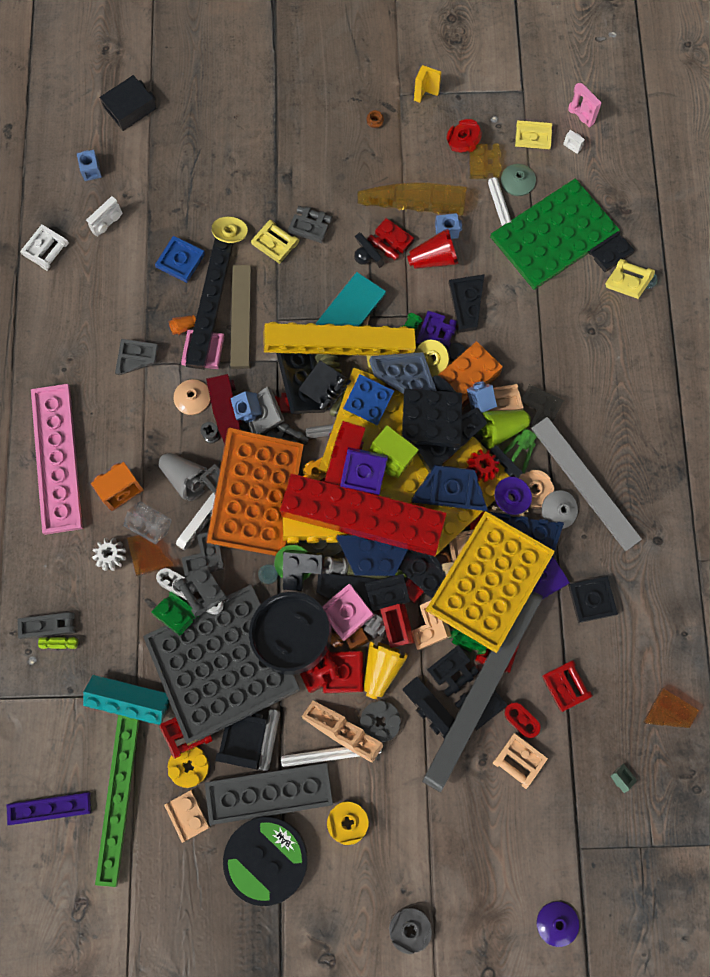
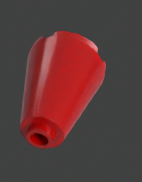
M449 229L443 230L409 251L410 255L407 256L409 265L414 266V269L459 264Z

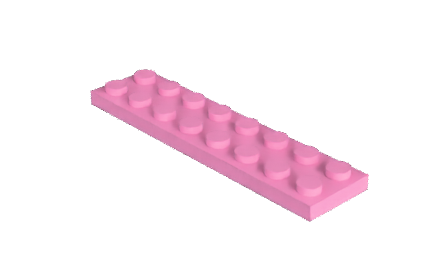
M63 384L31 389L42 533L47 535L83 529L70 386Z

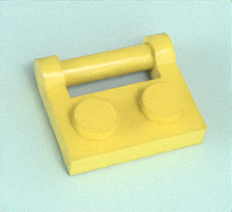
M269 220L251 240V243L280 264L290 251L298 245L299 239L296 236L292 237L276 226L274 221ZM271 231L274 232L275 234H277L278 236H280L281 238H283V239H284L285 241H287L288 243H287V244L283 243L282 241H280L279 239H277L276 237H274V236H273L272 234H270L269 232H271Z
M620 259L616 269L605 283L606 288L639 299L654 277L655 270L651 268L645 269L627 263V260ZM624 270H627V271H630V272H633V273L642 275V276H644V277L641 279V278H638V277H635V276H632V275L623 273V271H624Z

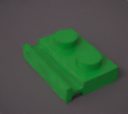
M170 592V595L164 598L151 613L180 636L194 622L193 619L196 616L192 613L190 605Z

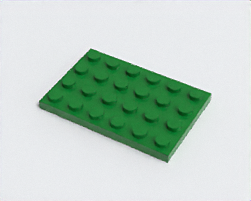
M575 178L512 219L510 223H506L492 232L490 238L531 288L535 290L587 255L592 248L616 232H619L620 229Z

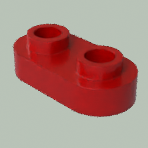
M511 703L506 706L504 710L506 720L524 737L533 738L539 734L541 729L540 723L521 704ZM511 710H516L518 715L516 717L511 716ZM527 724L532 725L533 729L531 732L526 730Z

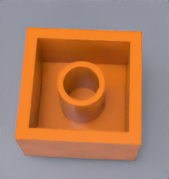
M124 462L113 465L110 471L98 475L90 483L102 502L111 511L144 490Z

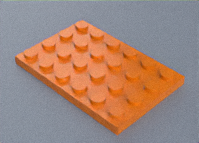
M228 428L206 543L276 556L278 551L286 546V541H283V517L281 516L280 508L290 475H298L304 444Z

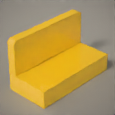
M424 65L421 66L415 79L414 101L420 103L425 92L438 96L441 71Z

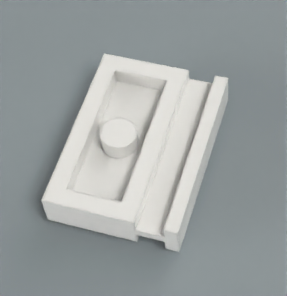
M111 196L86 221L92 233L98 237L113 222L117 221L123 213L117 200Z

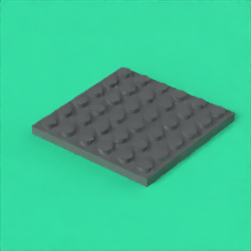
M252 585L226 596V599L223 600V610L220 613L213 615L204 612L198 617L196 616L193 619L194 622L180 636L166 625L143 636L188 746L301 691L294 675L280 674L267 668L256 657L251 648L249 640L250 622L255 611L261 605Z

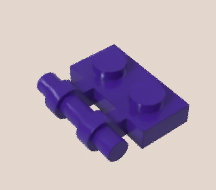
M427 311L416 346H419L426 340H437L448 349L451 344L452 335L456 332L457 321L451 319L449 324L444 323L445 316ZM440 331L445 332L443 339L438 337Z

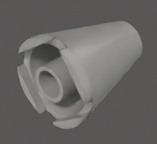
M167 453L160 457L159 468L184 500L193 501L203 494L205 483L200 479V476L208 470L206 467L173 453Z

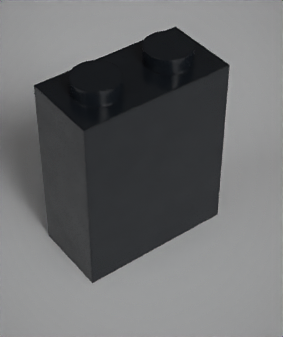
M134 75L99 97L103 108L122 131L157 109L154 102L156 98L151 91L148 92L142 80H137Z

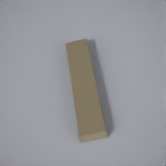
M233 265L231 369H250L251 265Z

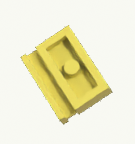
M517 120L515 147L550 149L552 123Z

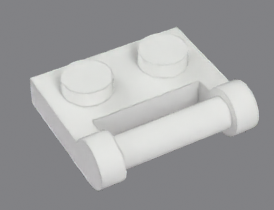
M41 224L20 252L23 256L48 271L52 261L69 242L64 237ZM57 241L58 243L44 260L41 259L52 243Z

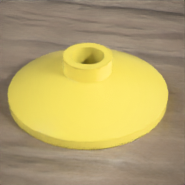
M222 217L212 224V234L222 242H240L248 233L246 224L235 217Z
M426 340L417 347L415 353H424L432 377L440 374L448 367L449 353L441 342ZM433 355L436 356V361L432 359Z

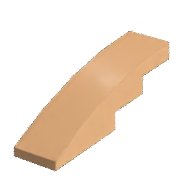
M315 701L311 702L302 715V718L315 728L372 763L383 748L382 742L365 734L363 729L348 722L344 716Z

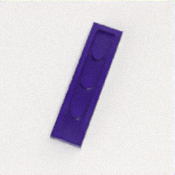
M90 792L6 804L7 826L92 813Z

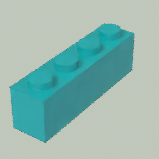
M92 675L83 691V706L157 725L163 722L169 709V699L164 692Z

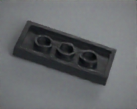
M276 353L291 414L324 413L327 408L322 410L318 402L298 390L316 366L314 355Z

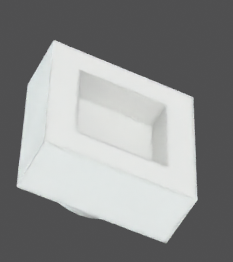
M570 130L566 134L563 145L578 154L582 149L585 139L580 134Z

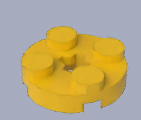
M194 747L182 753L176 759L171 755L168 761V776L180 787L190 788L197 786L206 779L209 773L210 766L206 754L200 748ZM190 760L194 769L193 771L189 770L187 773L183 765Z
M350 801L337 804L330 811L327 819V828L330 836L343 845L358 843L365 836L369 825L365 810L360 805ZM345 817H349L350 820L354 821L351 829L342 826Z

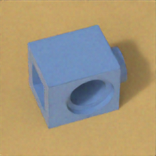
M86 150L77 153L79 168L84 181L102 178L95 151Z
M457 213L436 216V235L443 230L449 229L451 239L459 237V232L462 231V221L458 220Z
M480 381L474 383L473 387L467 388L471 410L478 407L480 412L483 413L497 407L493 385Z
M245 391L231 398L236 420H244L247 423L256 420L255 417L262 415L256 393Z

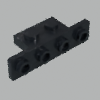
M415 677L402 690L417 707L415 711L422 719L427 718L431 723L429 727L436 735L440 733L445 739L455 719L422 681Z

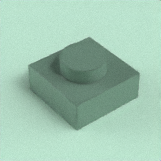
M624 764L619 766L610 776L623 793L629 791L637 781Z

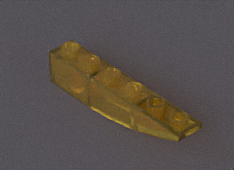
M403 183L379 186L358 191V204L364 206L374 205L381 208L392 207L399 210L410 209L417 212L429 211L435 214L457 213V215H463L467 187L434 183Z

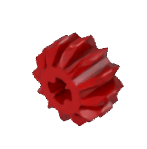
M482 449L478 450L477 453L473 452L470 455L471 458H468L466 461L469 465L466 468L475 470L478 482L481 479L484 483L488 479L493 480L495 474L499 472L497 468L499 461H494L496 455L490 456L489 450L485 454Z

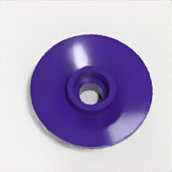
M507 477L502 479L495 488L494 496L496 503L504 512L518 515L530 507L532 502L531 490L523 480L516 477ZM508 495L513 497V501L509 499Z
M558 901L550 902L543 906L538 913L537 930L546 943L555 947H563L574 941L579 931V920L576 912L569 905ZM558 921H562L563 927L561 929L556 928V923Z

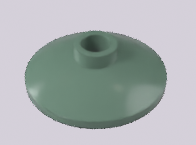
M523 164L510 165L505 168L501 175L503 189L514 196H524L530 193L536 184L534 172Z

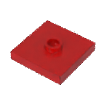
M330 652L329 656L332 662H335L338 667L339 677L332 680L330 674H327L325 677L328 683L323 686V693L363 692V652Z

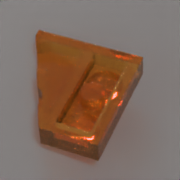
M146 533L127 538L136 576L173 567L171 560L162 553V550L154 544Z
M662 688L643 723L690 728L699 710Z

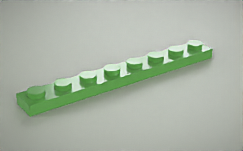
M118 715L95 880V885L118 886L139 728L138 719Z

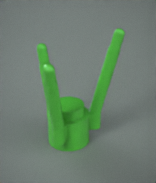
M526 429L523 430L521 435L518 434L503 451L506 454L517 443L519 447L511 458V461L514 462L522 449H528L522 469L524 474L532 451L536 446L534 443L536 435Z

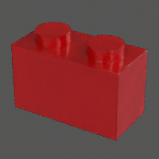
M397 604L380 609L390 648L415 643L405 604Z

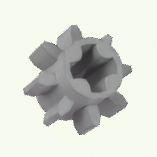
M376 614L364 624L365 628L363 631L373 638H376L377 635L382 637L386 632L383 619Z

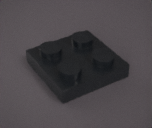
M608 576L568 585L578 623L618 615Z

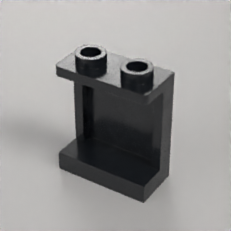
M254 713L252 717L248 716L225 727L220 750L216 755L215 761L258 770L267 725L264 715Z

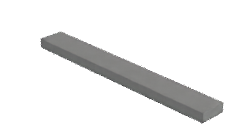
M546 417L531 428L624 551H627L642 540L550 419Z

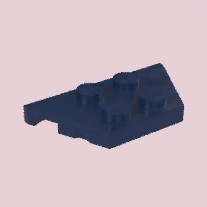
M434 465L411 499L412 503L487 511V505L485 504L474 469Z
M336 536L353 574L358 576H395L408 550L358 536Z

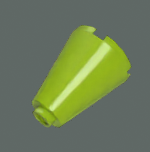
M496 410L481 413L487 421V425L478 432L483 437L480 441L488 449L501 444L528 428L531 422L530 415L524 410Z

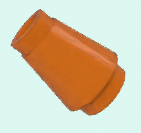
M194 315L172 318L169 321L172 334L180 335L193 328L196 318Z

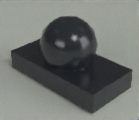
M359 232L355 238L361 247L355 251V261L360 265H366L372 259L381 268L384 265L382 257L362 233Z

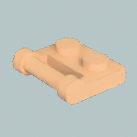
M513 733L494 759L493 764L496 767L500 766L521 782L522 787L527 789L548 758ZM506 755H509L530 771L529 774L525 776L505 761Z

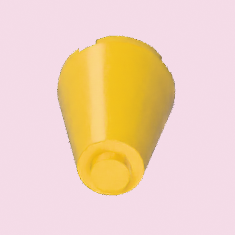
M370 641L363 689L367 692L366 696L373 699L383 697L406 661L407 653L404 652L401 655L397 648H390L389 645L378 642V645H374V641Z

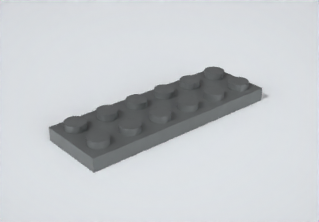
M327 763L205 782L209 825L333 805Z

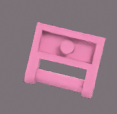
M577 83L574 87V97L569 104L568 111L575 113L581 122L591 127L595 123L601 102L584 84ZM582 96V97H583V101H582V104H581V106H580V105H579V100H580V97Z

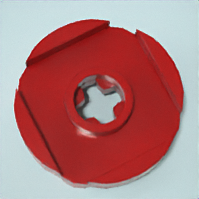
M464 119L459 121V125L456 127L453 125L449 129L446 139L452 151L472 152L477 148V144L482 138V131L475 120Z

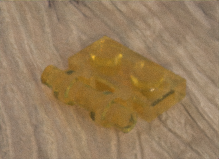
M498 143L493 144V150H488L487 144H477V148L469 152L470 179H487L488 173H493V177H500L502 164L500 163L501 150ZM488 159H493V164H488Z

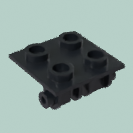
M319 360L298 390L318 402L322 410L326 408L330 410L351 380Z

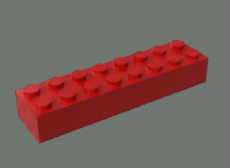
M295 474L290 475L280 508L281 516L284 518L435 557L446 518L445 512Z

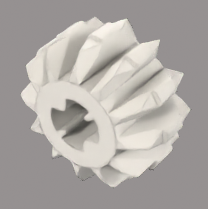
M104 538V544L97 542L99 549H93L96 555L92 557L93 560L97 561L96 565L98 567L102 566L104 571H107L108 568L114 571L115 565L122 567L119 561L126 560V557L123 556L126 553V549L122 548L123 544L117 542L115 538H112L110 541ZM111 552L113 553L112 556H111V555H109L108 557L106 556L107 553H108V554L111 553Z

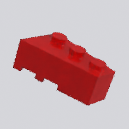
M342 421L324 482L340 486L348 447L362 450L364 444L362 438L365 427Z

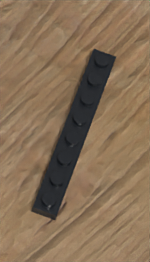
M217 238L214 240L185 363L186 367L205 370L233 243L222 242Z

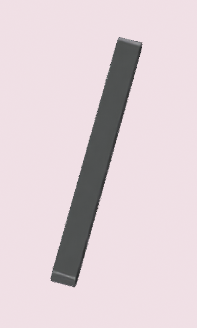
M535 591L531 592L498 652L495 653L491 650L422 781L440 793L543 598L542 595Z

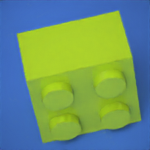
M387 425L372 442L369 452L388 455L385 472L389 476L398 479L412 462L419 449Z

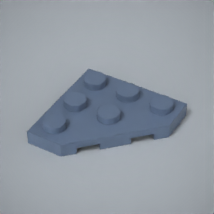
M423 352L370 357L369 362L373 375L404 394V388L437 391Z

